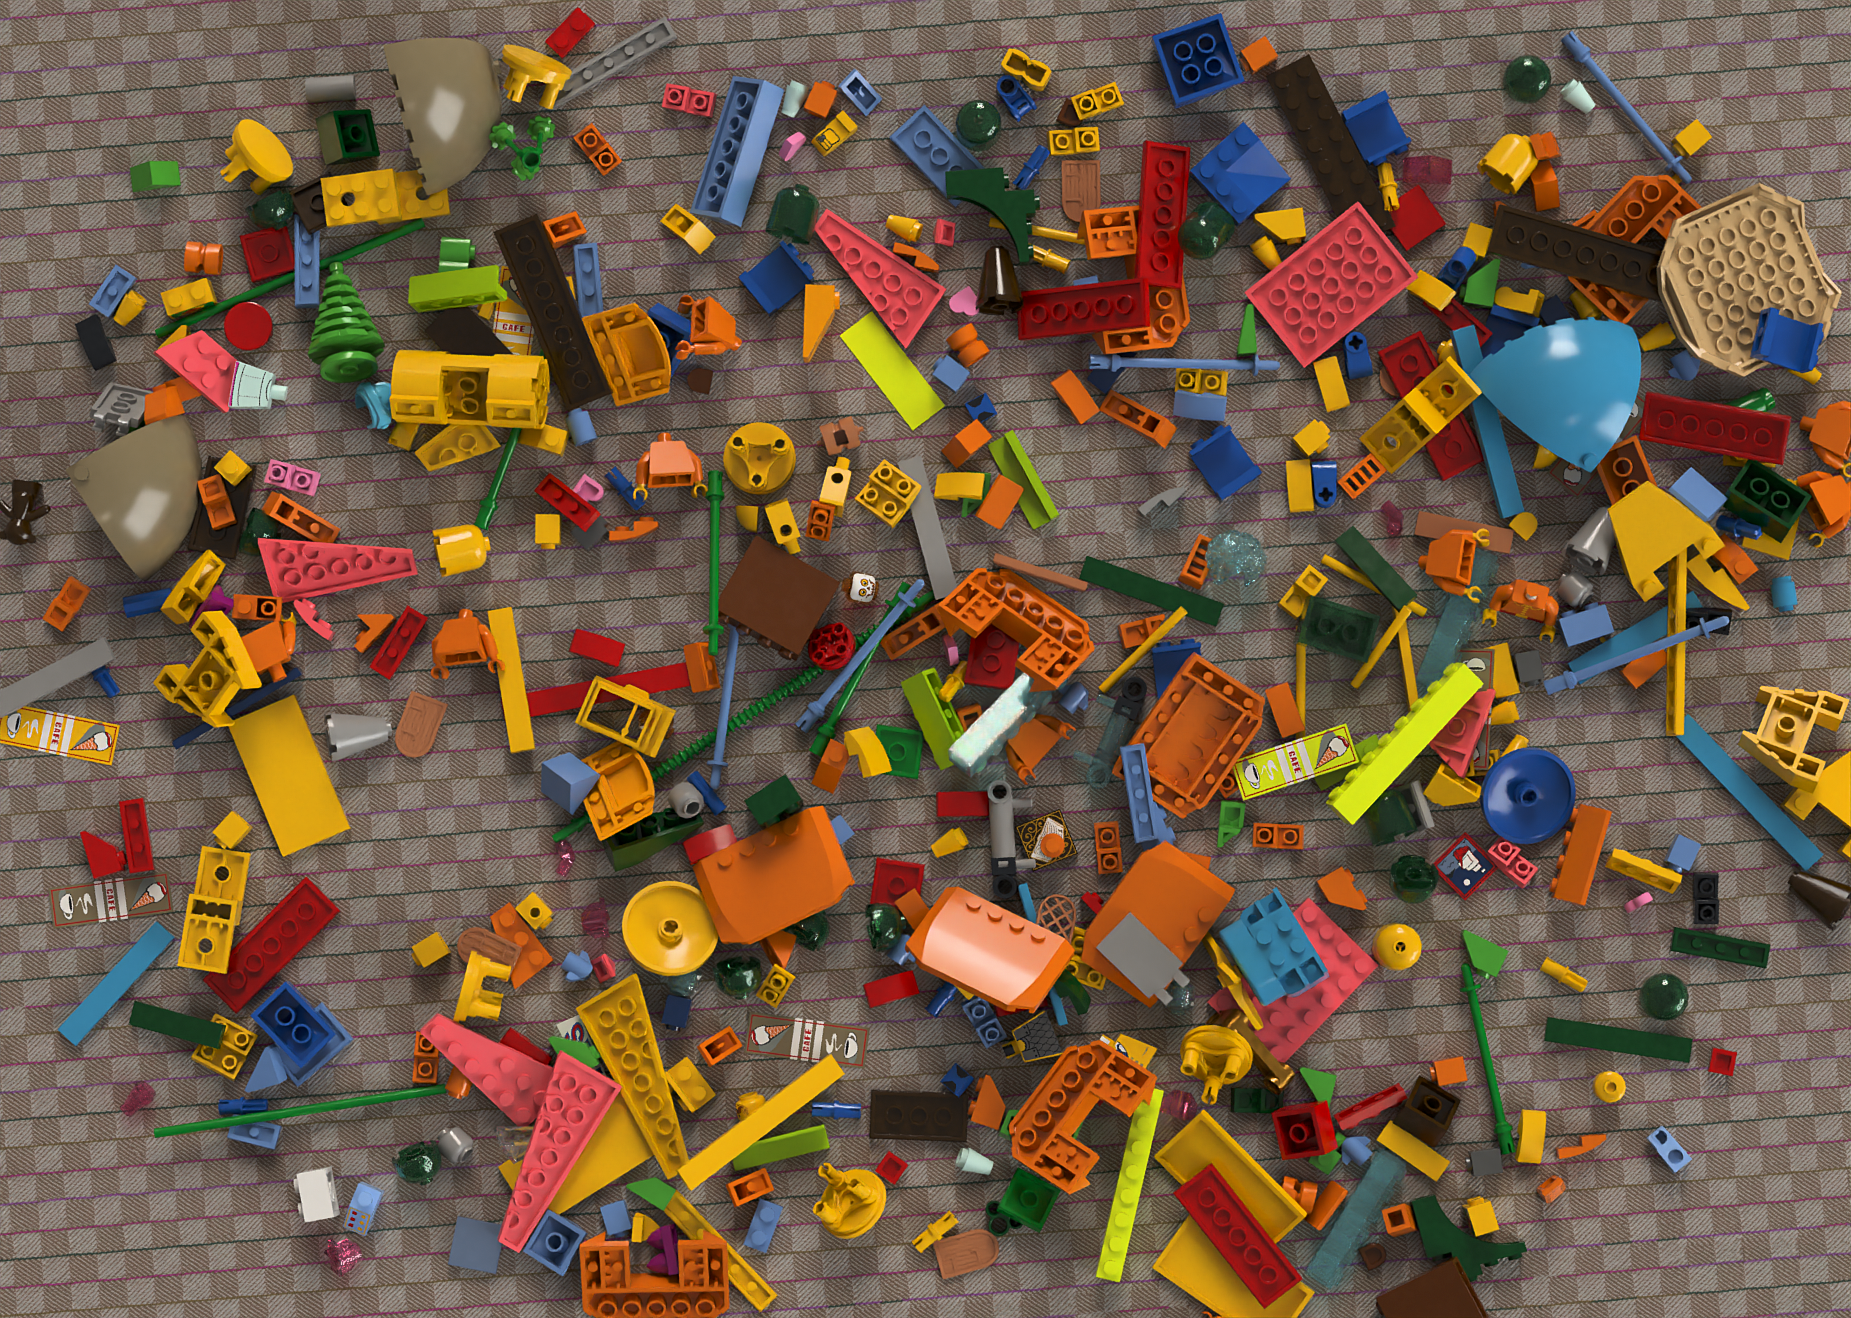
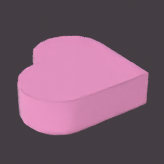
M797 132L787 138L779 151V156L784 161H788L805 143L806 137L801 132Z
M970 286L951 297L949 306L954 313L964 312L968 316H975L979 313V308L976 310L975 304L977 297Z
M586 474L582 476L573 489L576 494L587 502L589 500L592 502L600 501L604 495L603 487Z
M949 634L942 635V643L949 666L957 665L959 663V656L953 636L949 637Z
M1646 892L1624 904V908L1627 913H1630L1653 899L1650 893Z

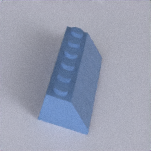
M733 76L690 210L691 214L723 224L741 227L771 130L774 126L778 108L781 104L784 89L765 80Z

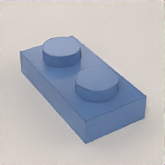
M115 265L89 305L108 318H111L137 278L118 265Z
M268 1122L231 1126L227 1138L275 1150L282 1127Z
M760 1198L743 1245L766 1253L783 1206Z

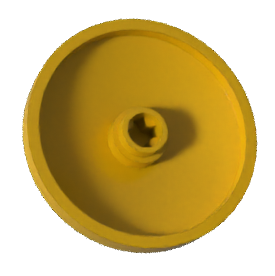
M662 881L643 888L630 900L623 915L622 938L628 953L641 967L655 974L679 976L698 969L711 957L718 942L719 935L702 892L686 883Z

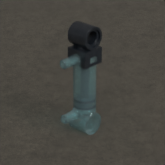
M1131 677L1126 680L1122 688L1124 697L1118 696L1117 700L1098 694L1096 703L1113 709L1094 756L1079 750H1075L1073 754V759L1090 765L1086 774V781L1094 789H1102L1110 782L1112 769L1121 755L1120 747L1125 745L1138 715L1141 704L1137 702L1143 699L1147 692L1146 683L1139 677ZM1131 683L1139 684L1141 687L1140 695H1130L1128 686ZM1095 770H1101L1105 774L1103 783L1097 784L1093 782L1091 775Z

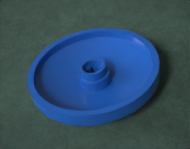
M1527 747L1511 751L1498 759L1484 778L1480 793L1483 816L1488 825L1498 835L1508 841L1519 844H1533L1546 840L1565 825L1572 813L1576 797L1574 778L1567 765L1547 750Z

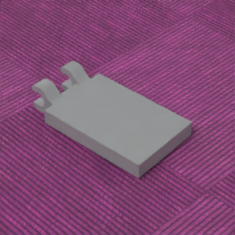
M110 382L91 408L90 418L95 419L92 430L102 432L105 423L119 425L116 436L123 437L127 435L130 427L138 428L143 421L145 395L153 392Z
M1131 912L1096 947L1148 998L1155 994L1165 1005L1173 997L1164 988L1173 979L1182 988L1190 982V979L1179 969L1183 962Z

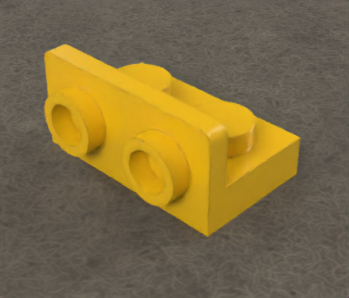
M688 1056L665 1072L670 1092L676 1091L680 1097L677 1101L685 1112L688 1110L692 1113L716 1096V1093Z

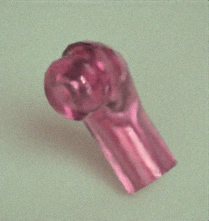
M1387 500L1380 508L1389 516L1386 528L1387 533L1395 536L1400 534L1403 529L1404 515L1390 500Z
M561 840L555 844V851H558L561 862L555 872L566 877L576 857L572 845L568 841Z

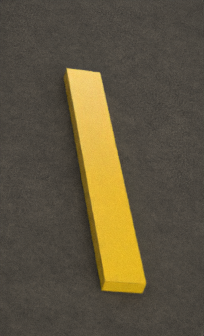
M1687 548L1668 561L1667 637L1686 630ZM1685 641L1667 647L1666 736L1684 735Z
M828 1054L675 1171L687 1188L692 1191L845 1073L833 1056Z

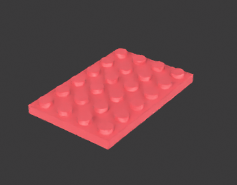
M1356 202L1244 293L1300 364L1306 368L1419 277L1362 205Z
M1309 897L1293 912V915L1327 968L1330 977L1297 997L1293 998L1284 995L1267 1006L1260 1004L1244 976L1241 978V982L1264 1028L1258 1031L1249 1020L1248 1027L1277 1061L1283 1063L1297 1051L1379 966ZM1228 987L1222 990L1219 989L1207 1001L1218 1013L1220 1010L1226 1011L1233 1008L1239 1009L1244 1013Z

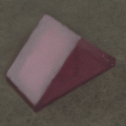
M1432 155L1403 159V183L1451 185L1452 160Z

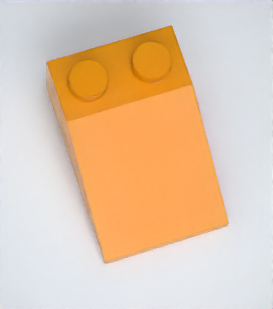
M805 284L804 363H809L835 316V309L840 310V292L835 291V285Z

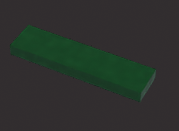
M1354 526L1335 540V544L1398 612L1401 611L1404 605L1407 606L1417 598L1415 591Z
M1673 927L1669 951L1767 969L1771 945Z
M134 1001L128 1024L216 1049L221 1047L226 1025L139 1001Z

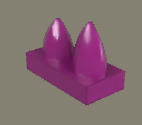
M220 585L214 587L190 619L189 628H192L202 612L222 611L227 616L233 608L234 600L225 597Z
M675 1223L667 1224L652 1232L646 1240L654 1248L665 1250V1252L653 1257L646 1267L657 1273L674 1275L679 1274L678 1235Z

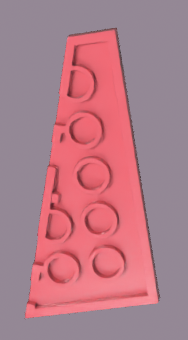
M826 209L813 230L903 347L907 349L947 289Z
M258 538L259 549L273 597H283L282 603L418 574L412 549Z
M439 1013L420 1029V1033L522 1131L537 1118L553 1067L535 1061L532 1057L500 1042L497 1043L487 1038V1036L479 1032L476 1033Z

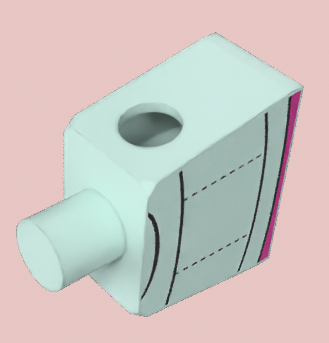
M236 361L228 407L231 409H270L272 399L286 400L288 387L275 385L276 375Z

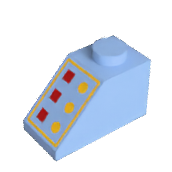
M360 1182L349 1205L343 1227L366 1236L384 1190L365 1182Z

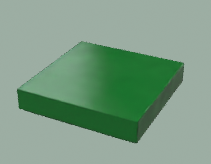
M877 724L876 736L885 749L892 771L882 774L918 780L924 741L923 731Z
M1017 1168L996 1211L1040 1233L1061 1190Z

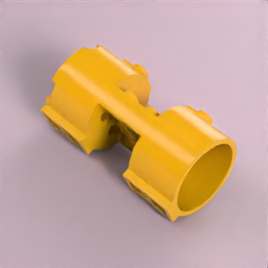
M399 350L396 354L392 370L391 417L396 422L445 425L448 423L542 429L548 414V406L546 404L548 393H550L548 361L544 359V356L495 354L494 356L454 355L444 351Z

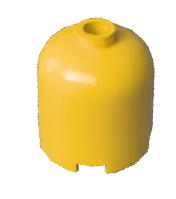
M1511 133L1504 135L1479 161L1477 168L1481 175L1485 172L1491 178L1489 184L1507 195L1511 191L1515 195L1536 168L1538 159L1528 136Z
M461 525L432 530L434 538L438 537L433 539L437 562L440 563V568H444L440 570L441 577L475 570L485 563L487 559L486 551L491 550L488 536L483 537L481 530L477 526Z
M1403 923L1384 925L1376 932L1372 943L1374 959L1380 966L1393 971L1410 968L1418 961L1422 950L1420 936L1413 928Z

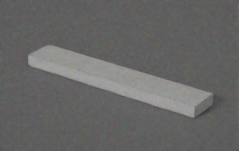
M664 16L571 70L570 79L566 80L563 89L559 90L552 110L677 39L666 17ZM546 85L540 88L542 93L544 92Z
M918 456L899 461L898 465L900 471L922 487L911 504L910 509L935 600L939 601L945 599L957 587L922 457Z
M103 637L0 690V719L116 660L107 639Z

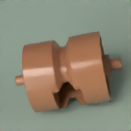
M852 416L838 420L836 425L831 422L819 426L822 437H820L821 440L816 442L818 446H826L829 456L842 452L844 447L850 450L861 446L858 435H860L859 432L864 430L862 426L857 427L854 425Z

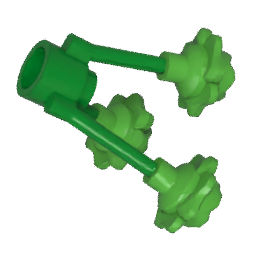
M540 115L535 116V120H529L527 133L531 135L532 140H537L536 148L530 146L522 150L519 149L512 141V139L516 138L513 125H507L505 122L492 127L489 139L493 148L497 147L499 150H503L506 146H509L517 154L516 158L511 161V166L514 167L512 174L517 175L521 181H524L526 177L532 180L535 173L540 170V154L543 153L542 142H546L547 138L551 139L554 137L553 131L556 125L551 123L550 117H542Z

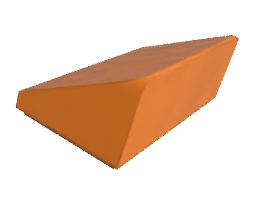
M999 474L975 516L1000 530L1022 495L1024 488Z
M709 641L697 642L683 647L693 693L720 689L715 657L708 654Z
M1330 1181L1314 1203L1312 1213H1308L1304 1218L1305 1221L1317 1230H1322L1346 1197L1348 1191L1335 1181Z

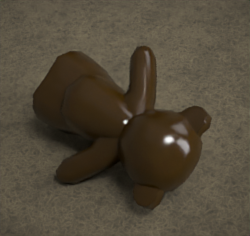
M18 479L12 481V508L4 500L0 499V510L11 519L5 530L0 532V539L8 540L15 545L33 544L36 542V537L32 534L30 522L36 521L51 511L49 505H43L35 510L36 501L43 489L42 484Z

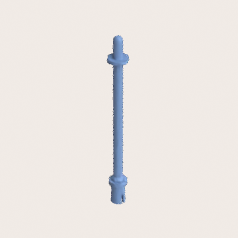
M1573 31L1569 35L1567 34L1561 42L1573 54L1574 61L1583 63L1667 162L1668 165L1664 170L1667 172L1672 168L1683 183L1689 184L1692 178L1679 163L1683 157L1678 156L1675 158L1590 57L1591 49L1588 46L1585 47Z
M1117 353L1110 355L1089 354L1090 359H1088L1089 369H1110L1111 372H1116L1120 367L1251 370L1253 376H1257L1258 370H1278L1280 368L1278 361L1259 360L1257 354L1253 355L1252 360L1120 357Z
M922 579L916 580L906 594L899 591L898 596L901 600L818 701L810 702L807 705L808 709L795 723L798 728L801 726V730L808 733L818 718H822L825 715V706L907 606L909 605L913 608L916 606L913 599L924 587L925 583Z
M1722 616L1706 623L1703 618H1700V625L1575 673L1566 670L1563 672V675L1543 681L1548 695L1566 688L1573 689L1575 688L1574 685L1580 680L1704 634L1707 639L1711 638L1709 632L1726 626L1729 623V618Z
M727 624L730 628L714 757L713 760L707 761V765L712 766L710 781L712 789H717L720 786L722 768L728 767V763L723 762L739 640V633L730 624Z

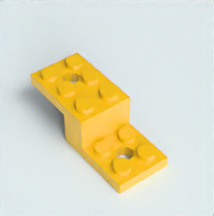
M391 168L320 178L328 228L377 221L379 225L418 220L420 218L451 215L447 188L431 194L426 200L417 198L418 190L424 188L421 181L423 177L418 173V170L396 173ZM347 193L355 196V201L351 206L342 204V197Z
M1449 356L1366 431L1359 440L1392 474L1474 401L1482 391ZM1450 385L1454 390V394L1447 393L1444 386ZM1387 437L1394 438L1396 446H1392L1388 442Z
M202 846L194 894L189 893L177 966L227 974L235 925L240 924L251 853ZM222 866L226 867L229 871V876L224 881L219 880L216 876L217 869ZM205 938L212 942V949L208 953L202 952L199 947L200 942Z

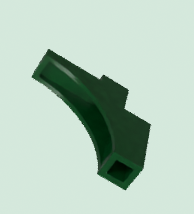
M1003 167L945 171L947 200L968 202L981 207L993 215L1011 236L1018 254L1019 266H1029V259L1034 258L1033 244H1028V235H1032L1031 220H1026V218L1035 217V210H1040L1039 196H1034V189L1005 191V189L1009 188V176L1004 174Z
M1434 1194L1410 1200L1425 1257L1432 1258V1261L1446 1258V1253H1450L1451 1258L1457 1256L1470 1282L1478 1280L1477 1275L1483 1274L1480 1264H1484L1485 1267L1499 1264L1498 1259L1508 1257V1261L1523 1257V1252H1527L1525 1242L1522 1240L1510 1243H1493L1474 1238L1461 1231L1445 1215Z

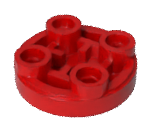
M243 302L235 305L227 313L224 320V332L229 342L238 349L253 351L263 347L272 337L273 321L268 311L261 305L253 302Z
M841 622L815 629L808 644L810 659L817 667L823 670H835L844 666L850 661L856 649L854 635Z

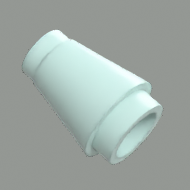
M1575 79L1570 80L1560 91L1564 100L1585 114L1596 105L1581 82H1577Z
M791 80L790 85H787L781 113L794 118L809 95L807 93L809 87Z
M968 1147L967 1149H960L955 1166L960 1167L962 1171L989 1175L993 1167V1161Z

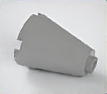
M1611 506L1599 507L1561 550L1564 558L1566 555L1571 558L1569 563L1589 574L1594 575L1596 571H1600V575H1603L1608 567L1615 541L1607 511Z
M338 713L324 714V723H328L325 734L331 761H338L387 742L388 736H392L390 721L386 722L385 717Z

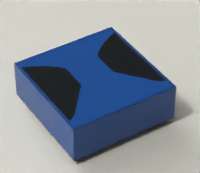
M986 393L965 403L973 421L978 419L982 423L997 415Z
M955 1063L940 1082L956 1096L960 1097L973 1082L974 1078Z

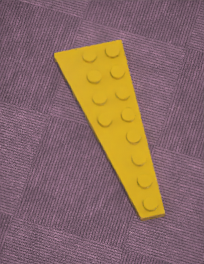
M635 973L578 1006L576 1010L614 1081L622 1086L620 1092L665 1176L669 1180L678 1175L675 1170L686 1163L689 1158L640 981Z

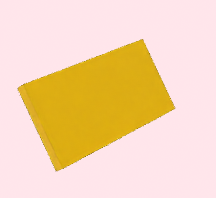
M295 695L233 720L235 724L228 727L283 857L351 829Z
M620 1091L547 1209L560 1215L654 1155ZM526 1149L498 1166L512 1191Z
M1204 1109L1154 1155V1158L1181 1185L1212 1162L1275 1244L1308 1214Z
M1190 1214L1152 1265V1268L1224 1318H1297L1315 1293L1313 1289L1300 1281L1264 1309Z

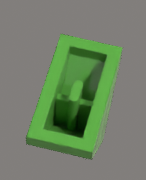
M148 161L130 168L133 192L181 186L178 161Z
M1305 1067L1298 1068L1299 1073L1316 1101L1327 1100L1329 1107L1337 1076Z

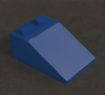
M657 303L648 310L647 315L657 326L665 342L670 359L672 378L682 361L676 358L677 352L681 351L675 350L677 344L684 340L691 345V321Z
M285 981L250 1015L300 1068L336 1035L316 1009L290 981Z

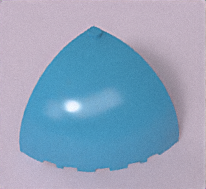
M1587 317L1586 320L1576 321L1574 318L1556 320L1554 325L1544 328L1541 325L1523 332L1524 336L1513 341H1506L1504 343L1505 347L1494 355L1490 353L1470 373V376L1491 403L1519 429L1552 453L1591 473L1618 439L1636 400L1641 376V352L1636 333L1631 326L1610 319L1599 321L1595 320L1594 317Z

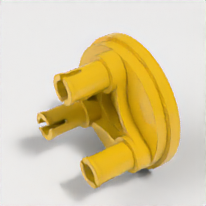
M504 45L502 60L510 67L505 84L503 85L505 89L509 90L506 97L520 103L527 83L531 81L543 82L546 84L539 105L547 109H553L559 90H562L566 80L570 79L572 71L561 62L542 53L516 45Z
M244 119L235 126L232 134L233 145L225 150L226 156L232 162L220 171L221 176L227 174L224 180L231 183L242 171L251 169L259 177L250 183V187L257 195H261L270 185L286 180L292 174L293 163L288 151L269 129L250 119Z
M756 422L747 424L732 434L725 446L723 462L729 479L736 487L749 494L765 495L779 490L789 481L795 469L796 454L792 441L783 430L769 423Z
M471 950L453 1021L458 1023L459 1021L465 1022L467 1016L474 1018L480 1016L498 1021L504 994L484 990L481 984L483 977L486 978V975L508 981L511 966L492 962L490 958L482 957V955L477 954V951Z
M1204 1025L1196 1027L1183 1037L1180 1046L1182 1059L1180 1070L1185 1075H1193L1204 1081L1205 1087L1201 1099L1206 1104H1208L1209 1097H1211L1210 1104H1215L1218 1091L1222 1088V1085L1231 1084L1242 1079L1250 1070L1253 1061V1052L1246 1039L1237 1032L1222 1026Z
M823 1163L828 1169L821 1165L818 1169V1174L828 1182V1186L821 1197V1201L814 1205L813 1213L821 1218L826 1230L835 1237L851 1239L864 1234L874 1226L884 1210L886 1189L882 1180L868 1170L852 1169L843 1173L840 1170L837 1171L830 1163Z

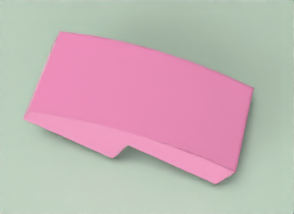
M271 459L264 482L314 497L321 474Z

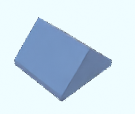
M1692 467L1668 490L1704 522L1712 520L1728 499Z
M568 752L542 762L541 792L573 815L601 775Z
M547 1209L523 1252L561 1276H564L579 1250L580 1244L583 1243L588 1233L578 1224Z

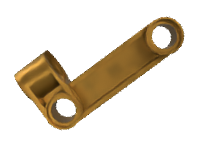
M1233 1008L1226 1011L1220 1010L1219 1013L1213 1014L1206 1021L1205 1025L1226 1027L1245 1038L1253 1052L1252 1063L1265 1077L1263 1080L1264 1085L1276 1095L1281 1094L1295 1078L1294 1071L1287 1064L1277 1061L1248 1027L1249 1019L1242 1011Z

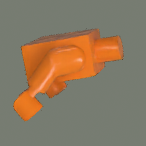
M689 295L681 297L677 310L682 314H687L692 308L690 342L694 345L691 346L684 340L680 341L675 350H681L676 354L677 359L684 360L689 353H694L695 355H719L728 349L732 351L739 349L742 340L735 335V318L720 303L710 296L704 300L697 299V301H694Z
M459 610L458 619L446 620L442 630L433 639L432 659L435 666L431 669V676L434 679L439 678V670H441L442 679L449 677V670L445 666L487 661V657H490V662L488 663L489 671L495 673L494 664L496 662L499 663L501 671L505 670L504 662L497 658L499 652L494 636L486 625L481 624L477 617H473L471 610Z
M1010 713L1002 722L1012 733L1006 739L1007 745L1005 747L1009 765L1018 774L1023 784L1027 785L1025 777L1032 775L1034 779L1036 778L1032 769L1061 737H1064L1066 740L1071 739L1066 735L1069 729L1074 731L1076 729L1069 723H1064L1049 715H1028L1021 722Z

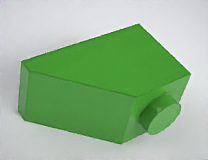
M1494 259L1465 281V284H1461L1459 298H1462V305L1488 310L1493 307L1501 259Z
M1462 930L1460 935L1471 966L1477 969L1475 973L1486 979H1489L1490 976L1497 977L1509 951L1467 930Z
M555 1035L548 1038L557 1054L562 1050L591 1068L601 1063L598 1059L601 1055L595 1045L590 1046L588 1042Z

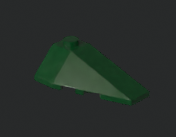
M665 808L663 812L652 813L602 840L607 858L614 871L617 872L643 862L703 826L704 821L699 813L691 818H682L673 808Z

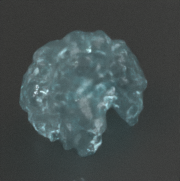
M1228 530L1214 537L1208 543V549L1205 553L1207 568L1210 569V576L1213 577L1212 582L1217 585L1224 584L1232 575L1239 574L1243 570L1245 574L1244 587H1248L1264 571V566L1267 564V555H1265V551L1261 548V542L1254 538L1252 534L1247 532L1241 533L1237 530Z

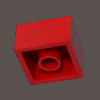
M1327 1100L1283 1106L1271 1113L1282 1160L1325 1155L1338 1148Z

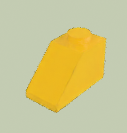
M675 204L660 221L699 255L709 247L716 237L700 220L678 204Z
M1303 208L1257 213L1253 216L1255 224L1279 242H1287L1288 246L1301 244V240L1306 238Z
M545 424L542 429L522 428L517 443L563 457L570 434L568 431Z
M1442 762L1427 783L1423 794L1431 802L1438 803L1444 807L1476 802L1480 797L1481 786L1467 777L1465 779L1461 778L1451 767Z

